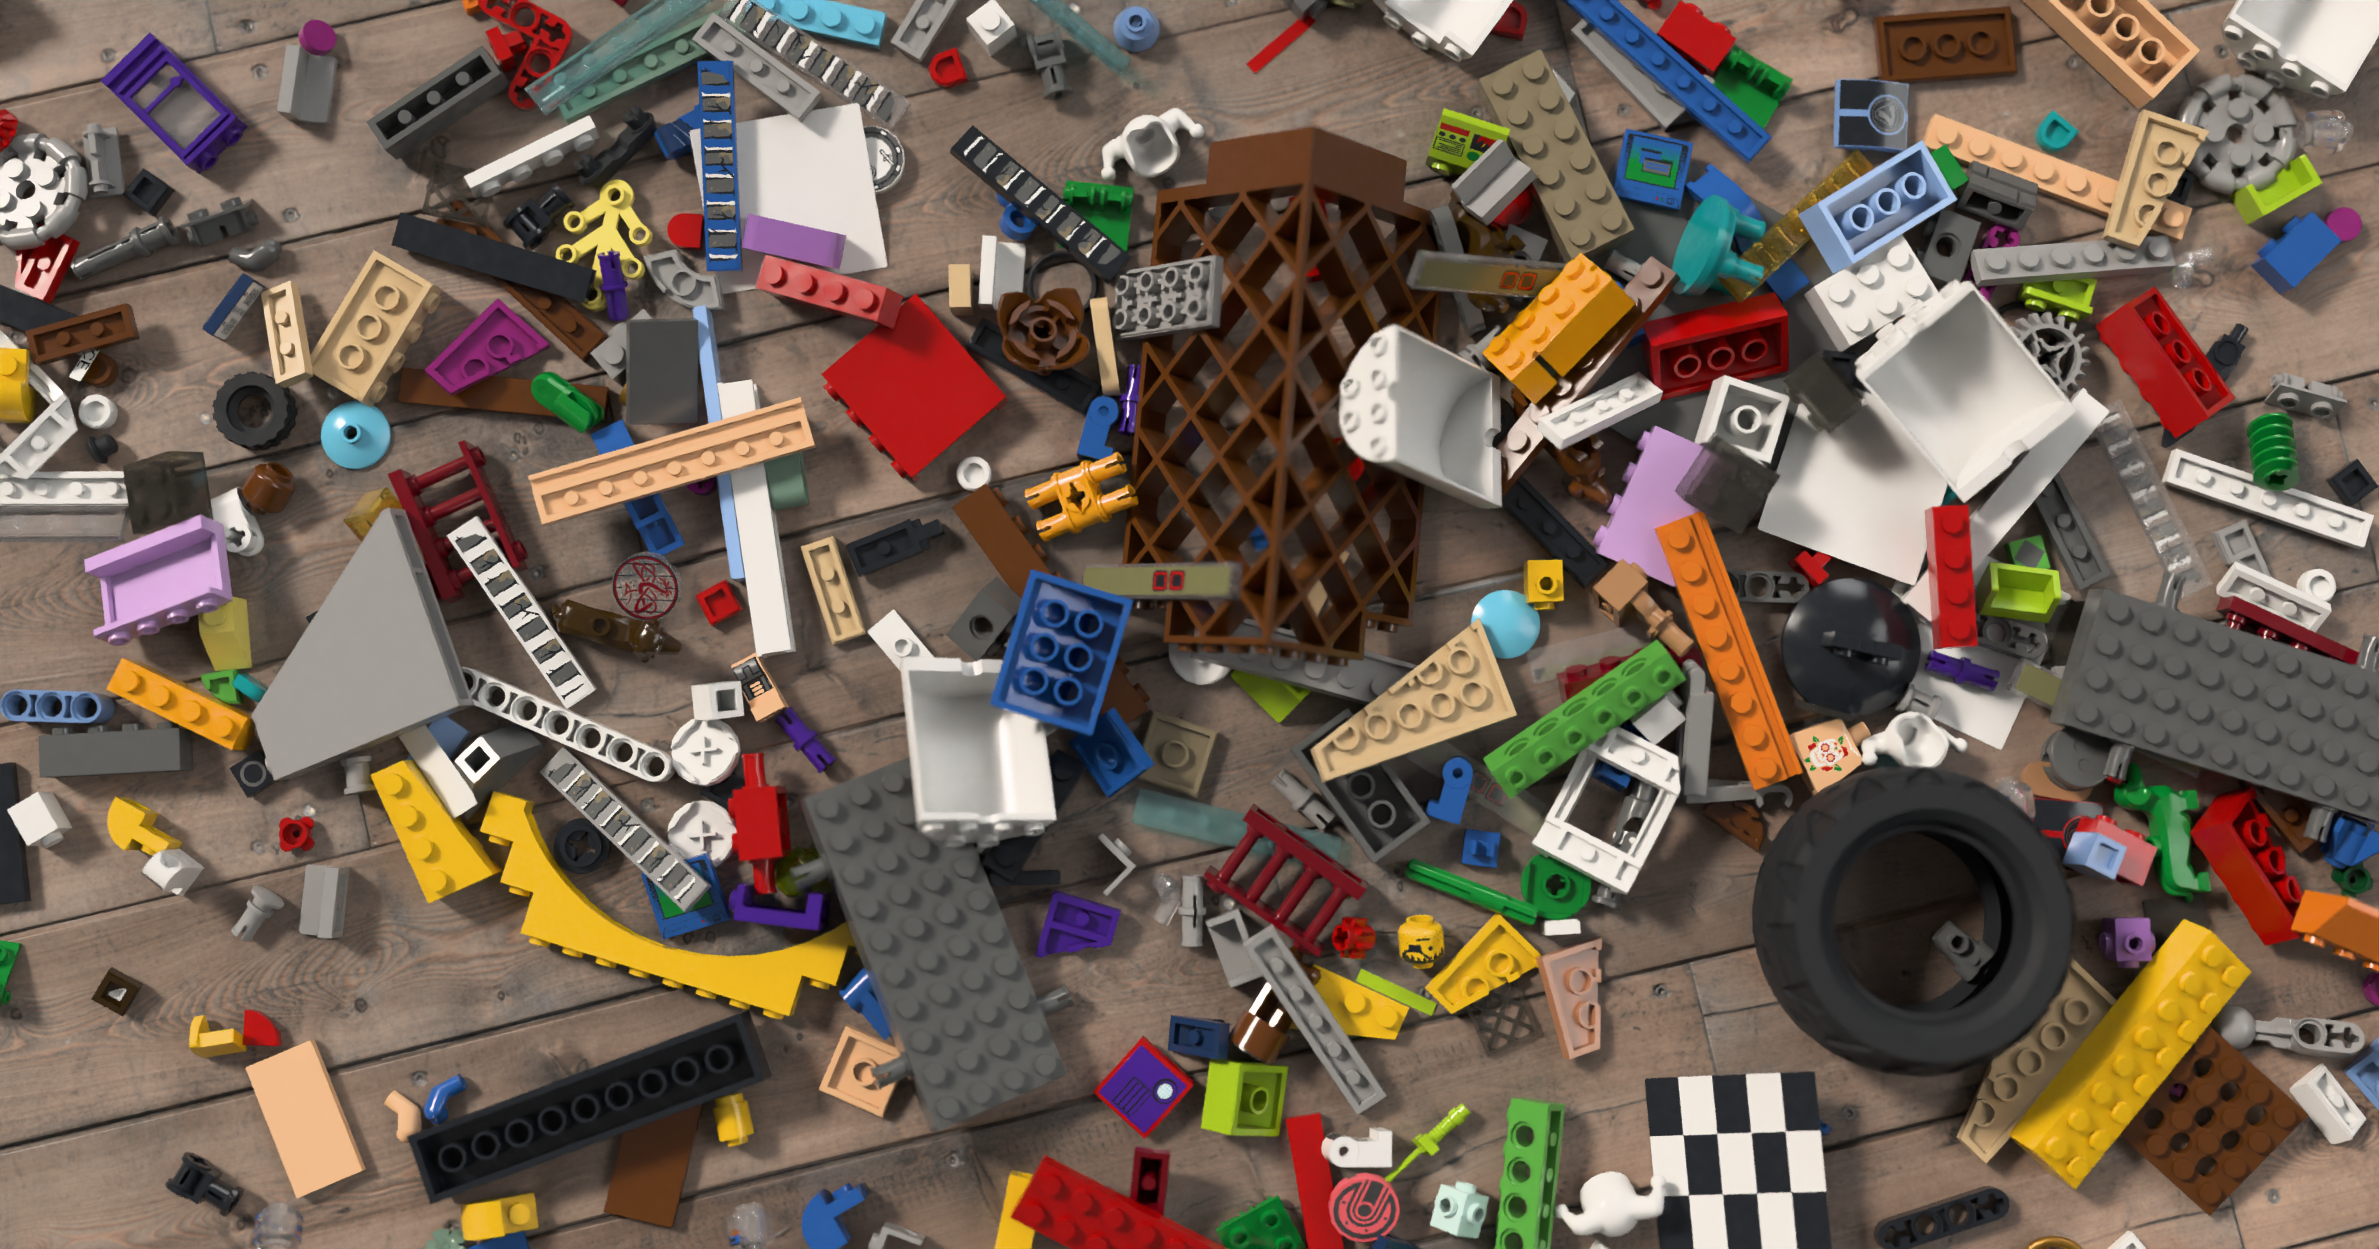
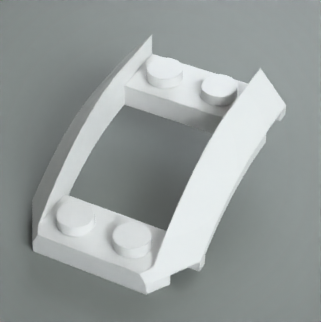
M0 330V348L21 349ZM31 358L29 383L46 399L50 406L5 450L0 446V473L26 480L31 478L78 431L69 398L39 366L33 364Z
M1617 726L1580 751L1542 828L1532 842V846L1546 858L1550 856L1610 887L1611 892L1627 895L1681 791L1678 756ZM1599 759L1660 790L1628 854L1567 823Z

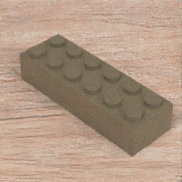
M1540 49L1480 78L1478 94L1493 123L1510 129L1506 141L1507 146L1513 156L1530 167L1536 175V178L1527 186V189L1565 263L1567 264L1575 259L1580 253L1591 260L1630 241L1635 229L1542 50Z

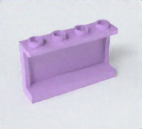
M1652 426L1649 432L1646 430L1642 432L1636 445V449L1640 450L1635 463H1628L1621 481L1626 482L1621 495L1614 494L1612 503L1607 509V512L1612 515L1606 527L1600 525L1592 544L1597 545V554L1616 562L1623 558L1629 565L1635 562L1648 576L1666 585L1675 587L1654 528L1704 510L1707 517L1733 459L1658 426Z
M202 515L195 516L84 560L85 572L99 577L101 583L105 625L93 630L94 637L107 641L113 646L129 644L131 639L141 635L158 633L160 628L171 624L187 622L189 617L200 613L214 612L218 610L219 606L233 601L223 524Z

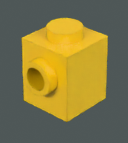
M1527 560L1523 563L1526 604H1534V611L1555 610V604H1560L1564 601L1562 560Z

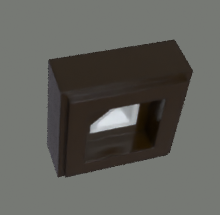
M111 967L91 1000L123 1017L128 1012L143 983Z

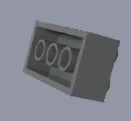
M1347 708L1290 749V752L1369 861L1376 863L1431 823V821L1387 761L1322 783L1310 750L1353 717V714Z

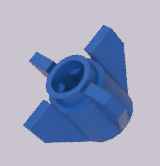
M2334 813L2327 835V842H2320V850L2326 854L2324 860L2338 868L2344 869L2346 865L2354 867L2379 853V832L2373 830L2375 825L2368 821H2360L2346 814L2343 815V813Z

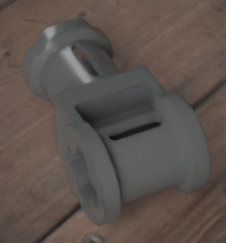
M1054 28V31L1034 37L1031 34L1026 35L1032 63L1035 65L1037 76L1041 75L1045 89L1042 93L1043 99L1057 100L1072 94V86L1068 85L1064 69H1067L1066 53L1060 28ZM1052 74L1055 75L1056 84L1053 82Z

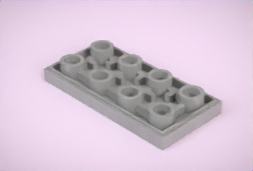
M1214 255L1119 272L1115 282V311L1112 319L1113 340L1122 342L1219 328L1224 258Z

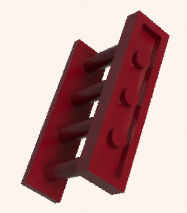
M465 440L458 442L463 453L462 457L422 475H411V473L402 469L388 474L399 502L406 511L413 534L442 600L450 603L465 598L461 588L465 587L464 583L476 577L468 566L461 570L452 569L447 557L451 556V551L456 550L449 538L438 537L434 525L437 524V520L481 500L484 501L491 518L484 521L483 524L490 534L497 531L505 549L503 553L511 562L513 569L521 572L528 569L525 563V559L528 558L527 551L521 540H515L483 468L484 465H487L486 458L479 446L474 447L473 444ZM470 469L477 485L476 488L431 508L428 505H424L420 494L424 493L423 489Z
M2230 596L2220 598L2215 611L2226 615L2227 627L2240 630L2241 627L2248 625L2257 629L2256 634L2260 637L2276 642L2279 639L2289 644V646L2350 665L2356 664L2359 652L2239 597Z
M1253 803L1243 818V821L1247 823V832L1220 870L1210 865L1203 877L1208 880L1206 884L1213 891L1220 895L1227 893L1293 939V945L1299 951L1306 955L1313 953L1319 957L1323 951L1324 944L1317 938L1343 901L1350 899L1351 896L1359 901L1366 891L1368 883ZM1266 836L1276 843V852L1250 889L1246 890L1231 878L1258 839H1263ZM1295 856L1305 863L1303 867L1305 871L1276 911L1260 900V897L1288 858L1292 859ZM1323 876L1334 884L1332 887L1334 891L1305 931L1288 918L1315 880L1321 879Z

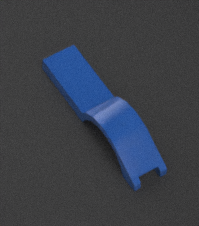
M1711 163L1704 168L1706 174L1695 183L1690 180L1685 183L1684 188L1694 201L1702 203L1709 196L1718 195L1726 198L1729 204L1739 209L1740 214L1764 221L1759 210L1748 195ZM1765 228L1763 237L1757 243L1734 234L1733 240L1736 245V251L1742 258L1752 250L1768 268H1772L1760 280L1771 293L1775 292L1781 304L1810 282L1788 254L1775 266L1768 255L1760 247H1757L1769 234L1777 242L1767 228Z

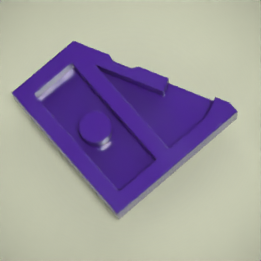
M1054 890L1035 956L1041 958L1046 957L1048 954L1065 951L1070 953L1081 951L1083 948L1111 946L1121 909Z

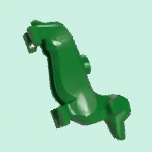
M2130 762L2125 781L2117 784L2114 788V800L2125 809L2141 811L2147 816L2150 836L2146 837L2145 842L2157 847L2153 858L2157 880L2167 894L2184 896L2185 901L2190 903L2193 901V892L2211 891L2209 872H2199L2198 876L2195 877V872L2190 864L2192 845L2190 831L2193 829L2187 811L2199 808L2197 790L2174 791L2164 785L2145 786L2139 766L2136 763Z

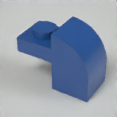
M850 1182L831 1193L834 1197L833 1200L829 1198L825 1189H822L808 1203L802 1217V1233L810 1249H838L849 1242L852 1236L839 1214L860 1203L868 1196L862 1183L855 1187H852Z

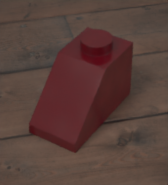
M1135 1146L1130 1199L1164 1216L1171 1151Z

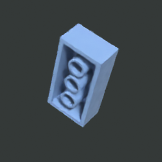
M1923 140L1806 209L1798 214L1834 274L1854 264L1956 201L1957 198Z

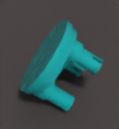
M1711 195L1706 198L1692 215L1680 239L1672 270L1681 279L1672 289L1674 293L1683 297H1697L1710 288L1731 296L1738 284L1734 281L1725 280L1728 277L1746 283L1751 287H1757L1760 282L1755 277L1762 279L1764 267L1737 258V254L1731 251L1730 246L1734 234L1752 240L1754 243L1759 242L1764 235L1766 223L1740 214L1739 209L1729 204L1726 198L1718 195Z

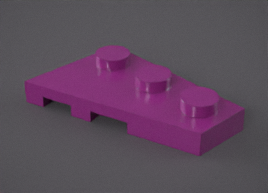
M497 298L424 371L428 377L452 397L549 349L550 344Z

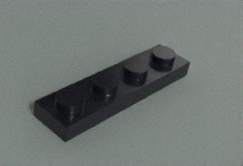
M1059 749L1056 750L1049 761L1056 816L1087 770V766ZM1050 825L1044 827L1045 832L1040 835H1021L999 840V844L993 846L983 860L982 866L1012 884Z

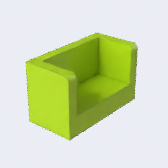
M2305 154L2292 160L2287 170L2283 168L2276 175L2277 181L2270 186L2256 191L2253 184H2249L2230 195L2247 225L2323 183Z
M1989 562L1977 586L1979 614L2048 623L2062 598L2059 571Z

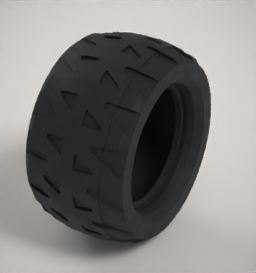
M1926 766L1878 768L1851 775L1825 787L1801 805L1782 826L1767 850L1758 872L1752 905L1753 937L1763 974L1777 1001L1792 1021L1822 1047L1852 1063L1886 1074L1915 1077L1953 1074L1981 1065L2005 1053L2006 1050L2029 1035L2051 1010L2050 1004L2057 997L2068 978L2074 957V951L2071 950L2077 919L2074 895L2071 888L2067 885L2061 858L2049 838L2020 806L2001 792L1978 779L1946 769ZM1906 832H1915L1945 845L1969 869L1978 886L1983 903L1984 929L1982 940L1995 953L1970 981L1966 982L1961 978L1958 983L1945 993L1923 1003L1908 1006H1889L1868 993L1856 981L1845 965L1835 935V905L1839 890L1847 873L1867 850L1889 837Z

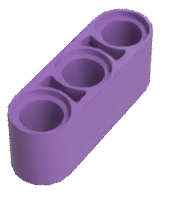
M748 214L741 248L840 269L847 235Z

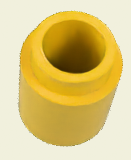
M743 1093L728 1094L714 1099L716 1107L713 1108L719 1141H727L728 1147L749 1142L748 1135L754 1134L748 1100H744Z

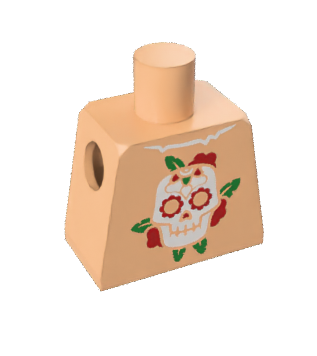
M1838 718L1788 733L1803 771L1800 776L1810 795H1815L1825 787L1840 781L1863 763L1861 760L1862 756L1857 747L1862 745L1864 739L1871 736L1864 722L1861 721L1847 729L1843 721Z

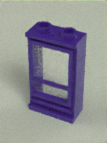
M149 33L100 80L186 166L198 174L203 170L213 167L218 161V156L228 146L236 144L242 138L243 131L248 127L179 57L152 33Z

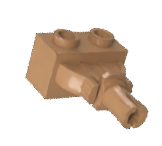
M1622 558L1593 587L1594 606L1618 628L1632 617L1636 622L1648 629L1647 636L1650 639L1659 637L1679 657H1683L1693 647L1694 641L1673 622V612L1671 610L1663 612L1648 595L1647 573L1635 562L1629 565Z

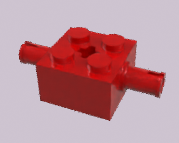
M764 753L743 754L741 756L743 759L745 786H742L740 790H733V798L728 799L730 819H735L737 833H732V850L734 855L739 854V861L749 860V864H753L755 895L777 893L773 861H777V857L792 856L786 787L766 784Z

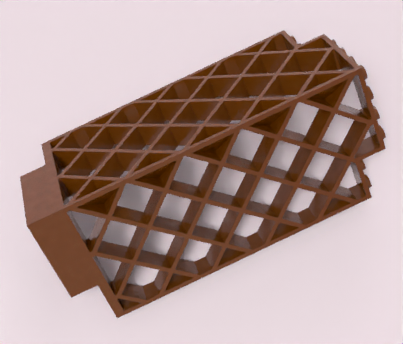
M1315 126L1210 142L1206 184L1157 191L1150 266L1181 261L1182 246L1195 230L1204 244L1192 259L1214 255L1223 257V272L1231 282L1221 297L1219 328L1194 331L1177 354L1172 349L1174 334L1143 339L1138 391L1139 402H1137L1130 485L1136 492L1130 496L1132 498L1138 497V505L1127 508L1122 567L1187 566L1177 548L1196 526L1207 545L1190 566H1229V580L1235 588L1216 612L1205 595H1119L1133 600L1132 608L1153 610V604H1157V609L1166 610L1164 642L1177 644V651L1198 653L1199 647H1203L1202 652L1224 654V647H1228L1229 653L1250 654V648H1255L1254 653L1276 655V650H1278L1279 657L1301 659V654H1303V661L1325 663V658H1327V665L1348 667L1349 660L1363 661L1366 628L1374 629L1376 624L1377 631L1397 633L1398 626L1412 627L1425 484L1360 456L1350 447L1345 436L1335 444L1322 417L1333 405L1339 414L1341 382L1346 377L1356 355L1374 334L1396 324L1437 345L1442 288L1419 286L1418 281L1426 261L1443 260L1431 224L1429 211L1403 202L1407 160ZM1297 196L1281 218L1270 204L1271 199ZM1317 199L1337 205L1338 210L1327 220ZM1232 205L1217 225L1209 214L1208 209ZM1376 219L1395 225L1394 230L1386 238H1384ZM1258 222L1267 236L1247 263L1244 264L1235 249L1254 224ZM1347 232H1349L1362 260V263L1353 272L1338 243ZM1404 251L1413 268L1410 289H1408L1396 263V260ZM1286 261L1295 277L1277 301L1272 304L1263 288L1281 264ZM1315 265L1330 294L1320 307L1305 279V275ZM1372 285H1374L1387 312L1378 323H1376L1363 296ZM1249 308L1259 324L1239 350H1237L1227 335ZM1340 319H1342L1355 346L1345 358L1330 331ZM1277 348L1286 361L1287 366L1265 392L1255 374ZM1307 353L1322 380V383L1311 394L1297 368V364ZM1213 354L1223 370L1204 395H1202L1193 379ZM1241 395L1251 412L1230 437L1219 420L1236 398ZM1178 399L1188 415L1168 439L1164 433L1166 414ZM1268 436L1279 452V455L1258 480L1247 461ZM1203 440H1205L1215 457L1195 481L1185 463ZM1300 441L1314 466V470L1303 482L1289 458V453ZM1358 457H1360L1372 481L1361 495L1348 471V468ZM1232 482L1243 500L1224 524H1222L1212 505L1229 483ZM1170 485L1180 502L1161 524L1157 518L1158 498L1167 486ZM1326 492L1340 517L1328 532L1314 507ZM1383 507H1385L1391 519L1389 539L1385 543L1373 521V518ZM1260 525L1271 543L1253 567L1250 568L1239 548L1254 529ZM1293 529L1307 555L1294 570L1281 547V542ZM1351 543H1353L1364 565V568L1353 581L1340 558ZM1319 580L1332 603L1320 619L1317 617L1307 597V593ZM1376 592L1383 603L1382 614L1368 612L1365 607ZM1250 613L1262 631V638L1231 637ZM1287 619L1299 643L1272 639L1273 632ZM1195 627L1197 628V630H1198V632H1199V635H1198V636H1194V634H1195Z

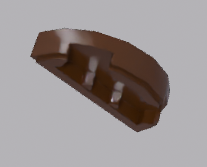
M1742 800L1710 802L1699 812V814L1751 849L1759 852L1764 841L1763 825L1760 821L1759 813L1749 803Z

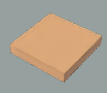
M847 1024L819 1090L883 1118L899 1081L879 1090L874 1081L886 1076L887 1073L878 1077H872L870 1069L898 1058L899 1052L896 1045Z

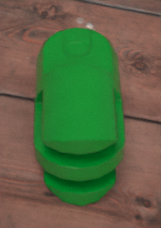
M552 371L543 372L533 379L531 384L533 397L577 432L583 433L604 419L605 412L603 408L560 375Z

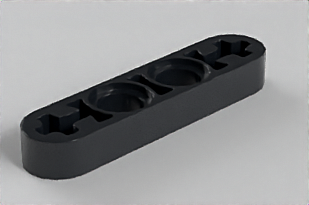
M1983 1186L1885 1218L1875 1226L1874 1239L1883 1249H1910L2004 1217L2010 1206L2009 1199L2002 1190L1992 1186ZM1989 1194L1999 1200V1202L1994 1204V1211L1987 1207L1975 1210L1970 1202L1973 1199V1203L1977 1205L1988 1202ZM1956 1204L1964 1205L1967 1211L1966 1218L1961 1223H1953L1949 1217L1950 1209ZM1922 1215H1930L1934 1222L1933 1229L1927 1234H1920L1916 1229V1222ZM1889 1227L1896 1231L1908 1228L1913 1236L1910 1239V1235L1906 1233L1895 1236L1896 1243L1894 1244L1884 1240V1236L1888 1235Z

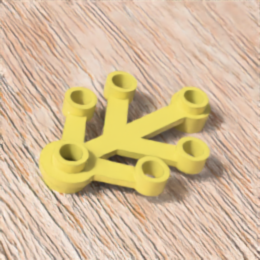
M622 180L607 182L600 191V199L580 213L572 211L565 216L564 226L573 234H581L586 230L588 223L605 214L601 227L574 245L564 244L556 251V258L563 260V255L566 251H572V258L567 262L577 264L579 258L597 247L592 268L597 270L592 290H597L598 294L596 299L588 301V304L581 302L583 306L593 312H600L607 308L604 290L600 289L603 281L597 254L605 252V255H608L607 251H612V249L619 251L622 273L631 280H638L645 273L644 264L634 257L617 230L620 216L630 228L629 238L634 244L639 247H645L651 243L653 238L651 230L641 223L631 207L634 202L633 189ZM615 191H620V198L617 201H612L611 195ZM574 218H580L579 226L576 228H572V220ZM641 230H645V238L637 241L636 234ZM637 263L638 270L634 274H629V266Z

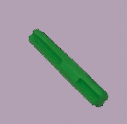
M1411 859L1407 865L1405 876L1408 879L1528 926H1533L1539 913L1537 906L1416 859Z

